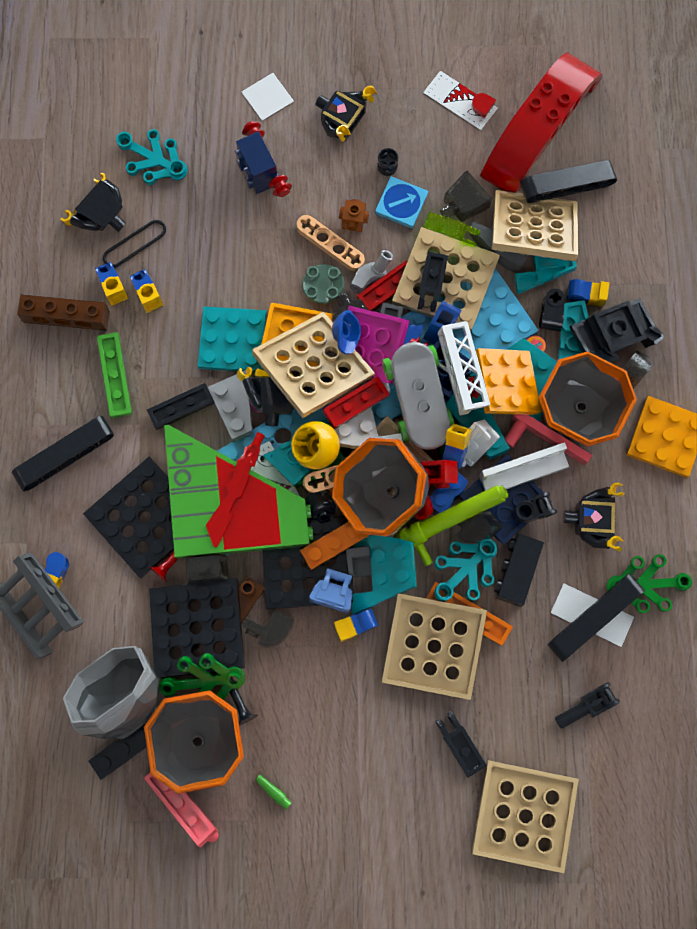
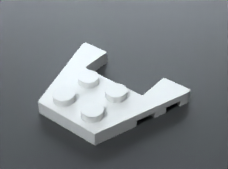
M382 382L390 394L389 383ZM343 395V396L339 397L338 399L332 401L331 403L327 404V406H329L330 404H332V403H334L335 401L339 400L340 398L344 397L345 395ZM372 408L367 409L334 429L339 437L340 447L357 449L369 438L399 439L403 442L401 433L378 436Z

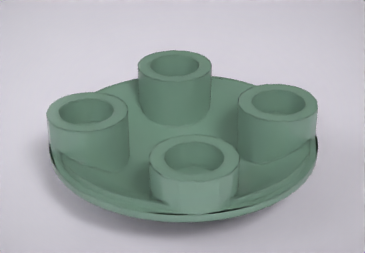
M320 264L307 269L302 287L304 294L312 302L328 304L335 301L341 295L344 288V280L337 267Z

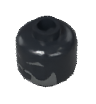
M328 490L309 492L305 499L306 505H310L311 518L313 520L327 521L336 511L332 493Z

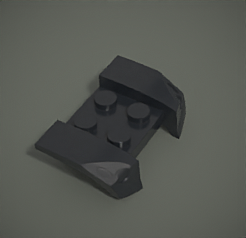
M641 298L632 302L626 301L593 314L586 320L569 327L582 353L588 351L610 363L620 360L619 356L615 354L617 351L640 342L647 348L658 344L664 338L663 333L652 321Z

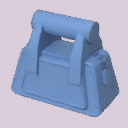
M327 568L324 580H319L312 589L313 591L309 596L310 602L343 613H350L352 590L348 588V585L351 582L352 576ZM330 578L344 582L343 586L330 583Z

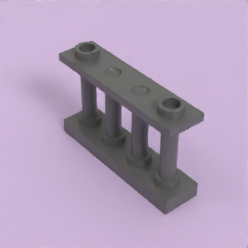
M31 552L19 555L13 561L18 570L4 584L0 583V610L28 646L31 654L38 660L53 653L48 644L63 630L69 632L77 629L84 621ZM25 577L31 588L16 602L9 591ZM38 594L44 602V606L28 619L22 609ZM51 612L58 623L42 637L35 626Z

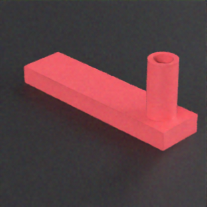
M514 414L511 420L515 423L504 438L508 446L514 448L525 429L553 446L565 442L567 449L564 453L583 465L592 456L589 452L529 415Z
M150 773L144 777L145 781L198 847L201 848L206 842L214 843L218 839L217 828L187 792L175 793Z

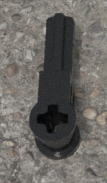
M606 682L581 696V703L557 715L555 721L563 729L588 714L591 718H594L619 704L620 700L615 698L609 687L610 683Z

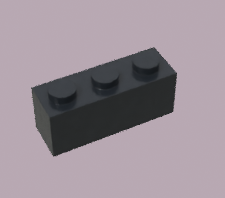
M518 534L515 539L511 538L508 546V551H511L509 559H504L501 571L504 574L502 580L498 579L494 592H497L496 599L518 607H522L525 604L544 542L522 534Z

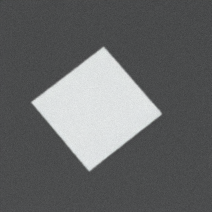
M274 73L242 91V94L262 121L294 102Z

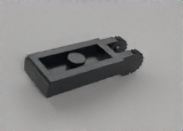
M427 252L417 309L422 310L425 303V295L433 296L430 312H435L438 297L441 294L448 255Z
M450 711L447 713V716L456 730L448 733L443 721L437 719L435 723L443 734L444 741L464 774L469 778L487 765L465 728L459 724L453 712Z

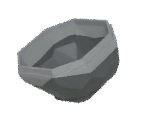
M136 646L112 648L80 671L63 697L73 729L82 735L100 739L116 737L124 739L147 723L155 712L159 679L141 648Z

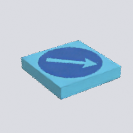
M391 176L375 210V214L413 229L429 191Z

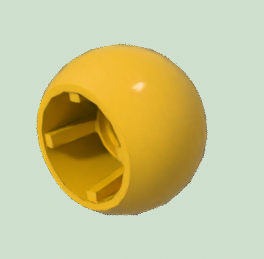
M311 421L301 425L294 433L291 443L295 459L302 466L313 470L323 469L332 464L337 458L340 449V441L336 431L330 425L320 421Z

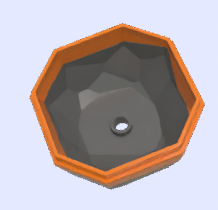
M587 351L559 359L538 400L547 426L589 447L619 437L637 398L627 371ZM578 405L584 406V410H579Z
M369 438L336 467L332 498L358 534L388 537L424 506L429 490L428 474L423 465L401 440ZM395 488V493L391 495V490Z
M211 691L163 699L144 726L150 774L177 794L225 785L244 758L237 710ZM196 737H200L202 739V744L200 746H196L194 744V739Z

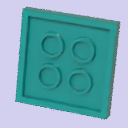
M203 306L198 369L238 372L241 368L243 372L247 367H250L252 373H255L257 368L262 370V366L252 355V349L262 344L266 326V310Z

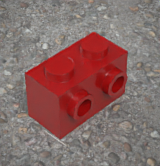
M436 460L420 462L428 474L429 489L430 485H436L437 489L450 488V484H458L457 461Z

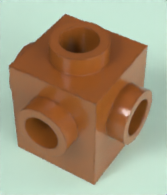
M346 199L345 206H341L339 211V219H342V229L362 232L363 225L368 223L369 211H366V203L358 199Z

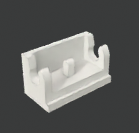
M485 419L474 422L469 428L472 429L463 467L466 464L470 467L473 466L500 438Z

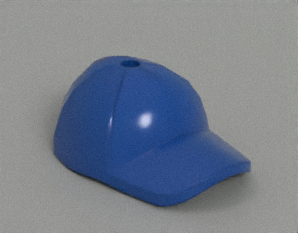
M350 310L342 312L332 325L333 338L338 342L339 351L344 354L354 352L361 336L360 323Z

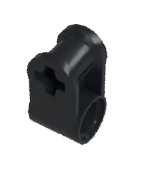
M551 289L544 297L539 319V329L562 330L565 295L560 289Z
M545 492L520 502L512 511L513 520L517 524L523 525L556 514L557 510L553 509L549 499L550 493ZM520 508H524L527 510V518L522 517L520 515Z

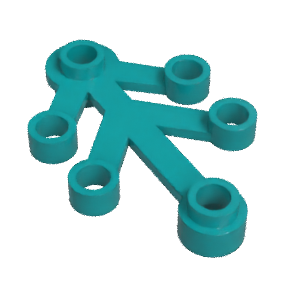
M151 129L147 132L153 152L133 142V138L128 132H121L117 135L116 142L121 150H131L147 159L139 162H128L126 164V171L130 176L137 175L140 170L161 166L165 169L156 172L146 171L143 174V179L147 185H153L156 180L171 177L173 180H182L187 176V165L179 160L176 151L177 143L174 139L169 138L164 143L166 151L170 154L171 161L163 158L159 143L160 135L156 129ZM155 134L157 137L151 138V135ZM125 141H128V142H129V143L126 144V145H122L123 142H125ZM169 144H174L173 147H168ZM130 167H136L133 171L129 170ZM176 169H180V170H181V171L178 172V173H175V172H174ZM148 176H152V177H153L152 180H147L146 178H147Z
M488 538L479 540L477 544H463L454 541L449 545L448 551L453 556H457L461 552L476 553L471 559L447 558L440 555L434 560V566L438 570H444L446 567L461 568L447 583L443 582L435 587L434 596L438 601H448L453 596V589L467 574L468 590L465 593V597L470 602H475L479 599L477 564L481 560L483 575L479 579L480 584L483 587H489L494 583L491 559L497 553V546L493 540ZM453 545L459 548L458 552L453 550ZM482 547H486L488 549V553H485ZM438 560H442L444 566H440ZM484 577H488L490 583H486ZM439 590L445 592V597L440 596ZM470 591H473L476 594L475 598H472L470 596Z

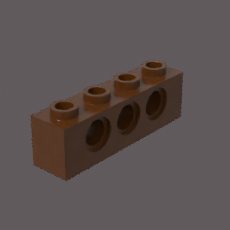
M20 294L17 315L23 323L107 331L110 313L105 302Z

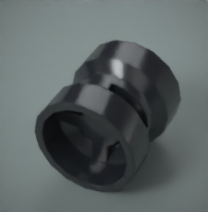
M384 148L379 152L377 168L384 176L393 175L398 167V154L394 149Z

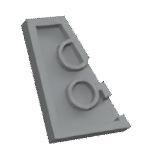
M237 374L208 387L233 443L253 434L250 400L246 394L243 381L237 378Z

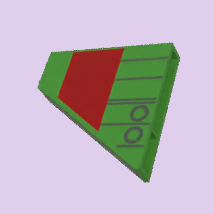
M164 425L175 558L184 559L302 547L310 545L309 540H314L313 529L308 527L307 518H311L310 505H306L305 499L250 470L249 480L242 497L235 500L229 512L233 514V517L219 546L214 547L206 524L228 494L225 484L233 478L232 469L236 468L237 462L174 427Z

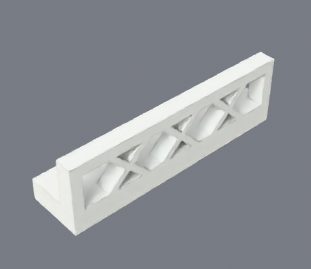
M464 321L442 326L438 331V337L459 414L465 415L471 410L488 407L490 402L468 322ZM463 328L465 338L462 342L454 337L452 330ZM461 348L470 353L471 358L468 363L459 357ZM467 368L476 375L474 383L465 379L464 373ZM473 389L481 394L483 402L472 404L470 394Z
M565 442L483 470L479 477L484 490H488L496 485H503L507 490L569 468L564 454L567 449Z

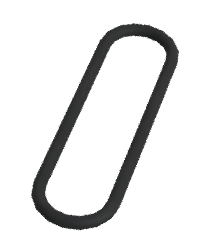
M152 220L140 229H138L137 231H135L134 233H132L131 235L127 236L126 238H124L123 240L109 248L104 253V264L108 263L106 260V256L109 252H111L112 250H114L115 248H117L118 246H120L121 244H123L124 242H126L127 240H129L130 238H132L133 236H135L151 224H161L163 227V232L159 236H157L156 238H154L153 240H151L150 242H148L147 244H145L144 246H142L141 248H139L138 250H136L135 252H133L117 264H112L113 267L120 266L121 264H123L124 262H126L127 260H129L130 258H132L133 256H135L136 254H138L139 252H141L142 250H144L145 248H147L148 246L162 238L166 233L165 224L160 220Z

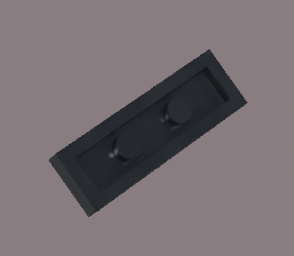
M203 383L147 409V412L157 431L163 428L164 425H170L215 404L206 383Z
M145 724L128 737L116 740L88 761L100 780H103L147 748L144 732Z

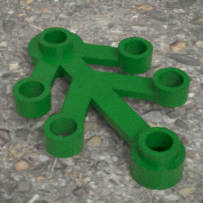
M657 554L652 558L651 564L637 582L645 589L642 594L656 604L659 611L667 612L672 608L671 600L662 598L652 589L674 587L678 591H685L692 586V579L686 573L677 574L674 578L651 579L655 572L665 566L667 562L664 555ZM641 556L633 557L630 560V565L621 576L615 575L608 579L606 583L607 591L627 574L633 575L636 570L641 569L645 564L644 559ZM657 557H658V558H661V560H662V564H661V565H658V564L656 563V558H657ZM635 559L640 561L639 567L634 565ZM681 578H685L687 580L686 585L681 584ZM636 598L631 603L640 614L650 610V604L647 600ZM662 601H665L668 604L667 609L662 608ZM640 603H644L646 605L645 611H642L639 608Z
M209 653L203 654L200 658L199 664L202 668L194 664L189 657L183 656L179 659L177 668L181 672L189 671L198 678L178 681L174 676L164 677L159 684V690L163 695L171 696L178 690L201 687L199 692L211 691L215 685L223 684L217 696L224 700L231 689H238L243 686L245 673L238 667L227 668L216 661ZM203 659H208L210 663H205ZM181 662H186L188 666H183ZM212 668L220 675L213 676L203 669ZM230 677H236L237 681L231 680ZM164 686L171 687V690L166 689Z

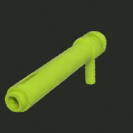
M496 485L422 522L417 521L411 524L410 528L400 529L399 533L396 534V538L413 542L425 566L433 563L423 545L424 542L428 541V538L504 502L505 498L508 497V493L503 485Z

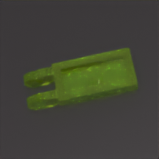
M430 211L423 228L460 240L459 243L475 248L476 243L469 239H463L466 231L473 235H480L481 232L465 223Z

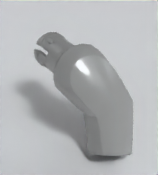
M382 250L376 262H371L358 268L350 288L356 293H361L368 285L375 283L386 275V268L393 259L392 253Z

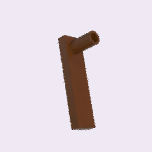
M248 576L244 578L239 586L241 624L265 590V587ZM221 619L216 620L213 625L214 631L219 632L224 628V622ZM218 642L215 645V652L217 654H222L226 649L224 642ZM200 644L196 651L203 654V646Z

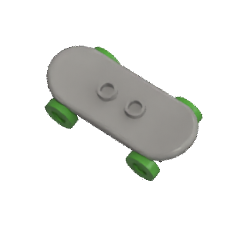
M410 342L398 348L392 360L389 358L382 359V368L387 381L394 379L404 419L397 422L398 431L401 433L403 443L411 440L421 449H436L446 442V431L454 424L451 411L448 407L446 408L437 371L439 359L433 345L426 346L422 343Z

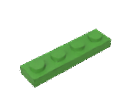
M119 333L97 336L110 417L113 419L133 415Z

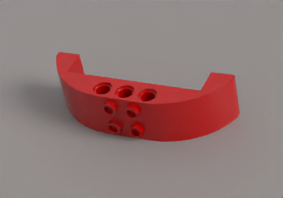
M564 53L550 67L516 112L489 155L480 177L502 191L518 193L521 189L520 181L527 177L532 166L587 92L592 93L602 79L603 74L572 54Z

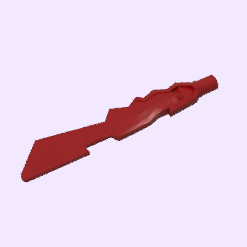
M257 432L253 442L244 448L243 456L237 460L236 468L232 469L233 478L225 484L228 494L206 524L214 547L219 546L233 517V514L229 512L235 500L242 497L249 480V472L252 467L255 468L261 451L260 445L265 437L262 433Z

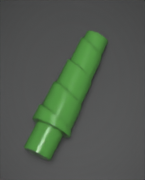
M261 774L255 779L276 804H280L284 809L291 805L292 802L285 797L287 794H284Z

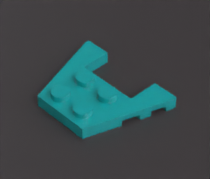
M532 255L535 272L515 273L516 293L521 294L576 271V261Z
M522 338L506 350L530 351L538 396H540L557 361L525 338ZM474 372L471 373L470 377L475 376V380H476V375H475V373H474ZM542 411L537 415L529 416L540 422Z
M370 535L350 547L351 549L370 547L373 588L372 592L353 594L352 614H359L368 608L379 605L385 600L398 596V593L403 594L417 587L413 542L387 536Z

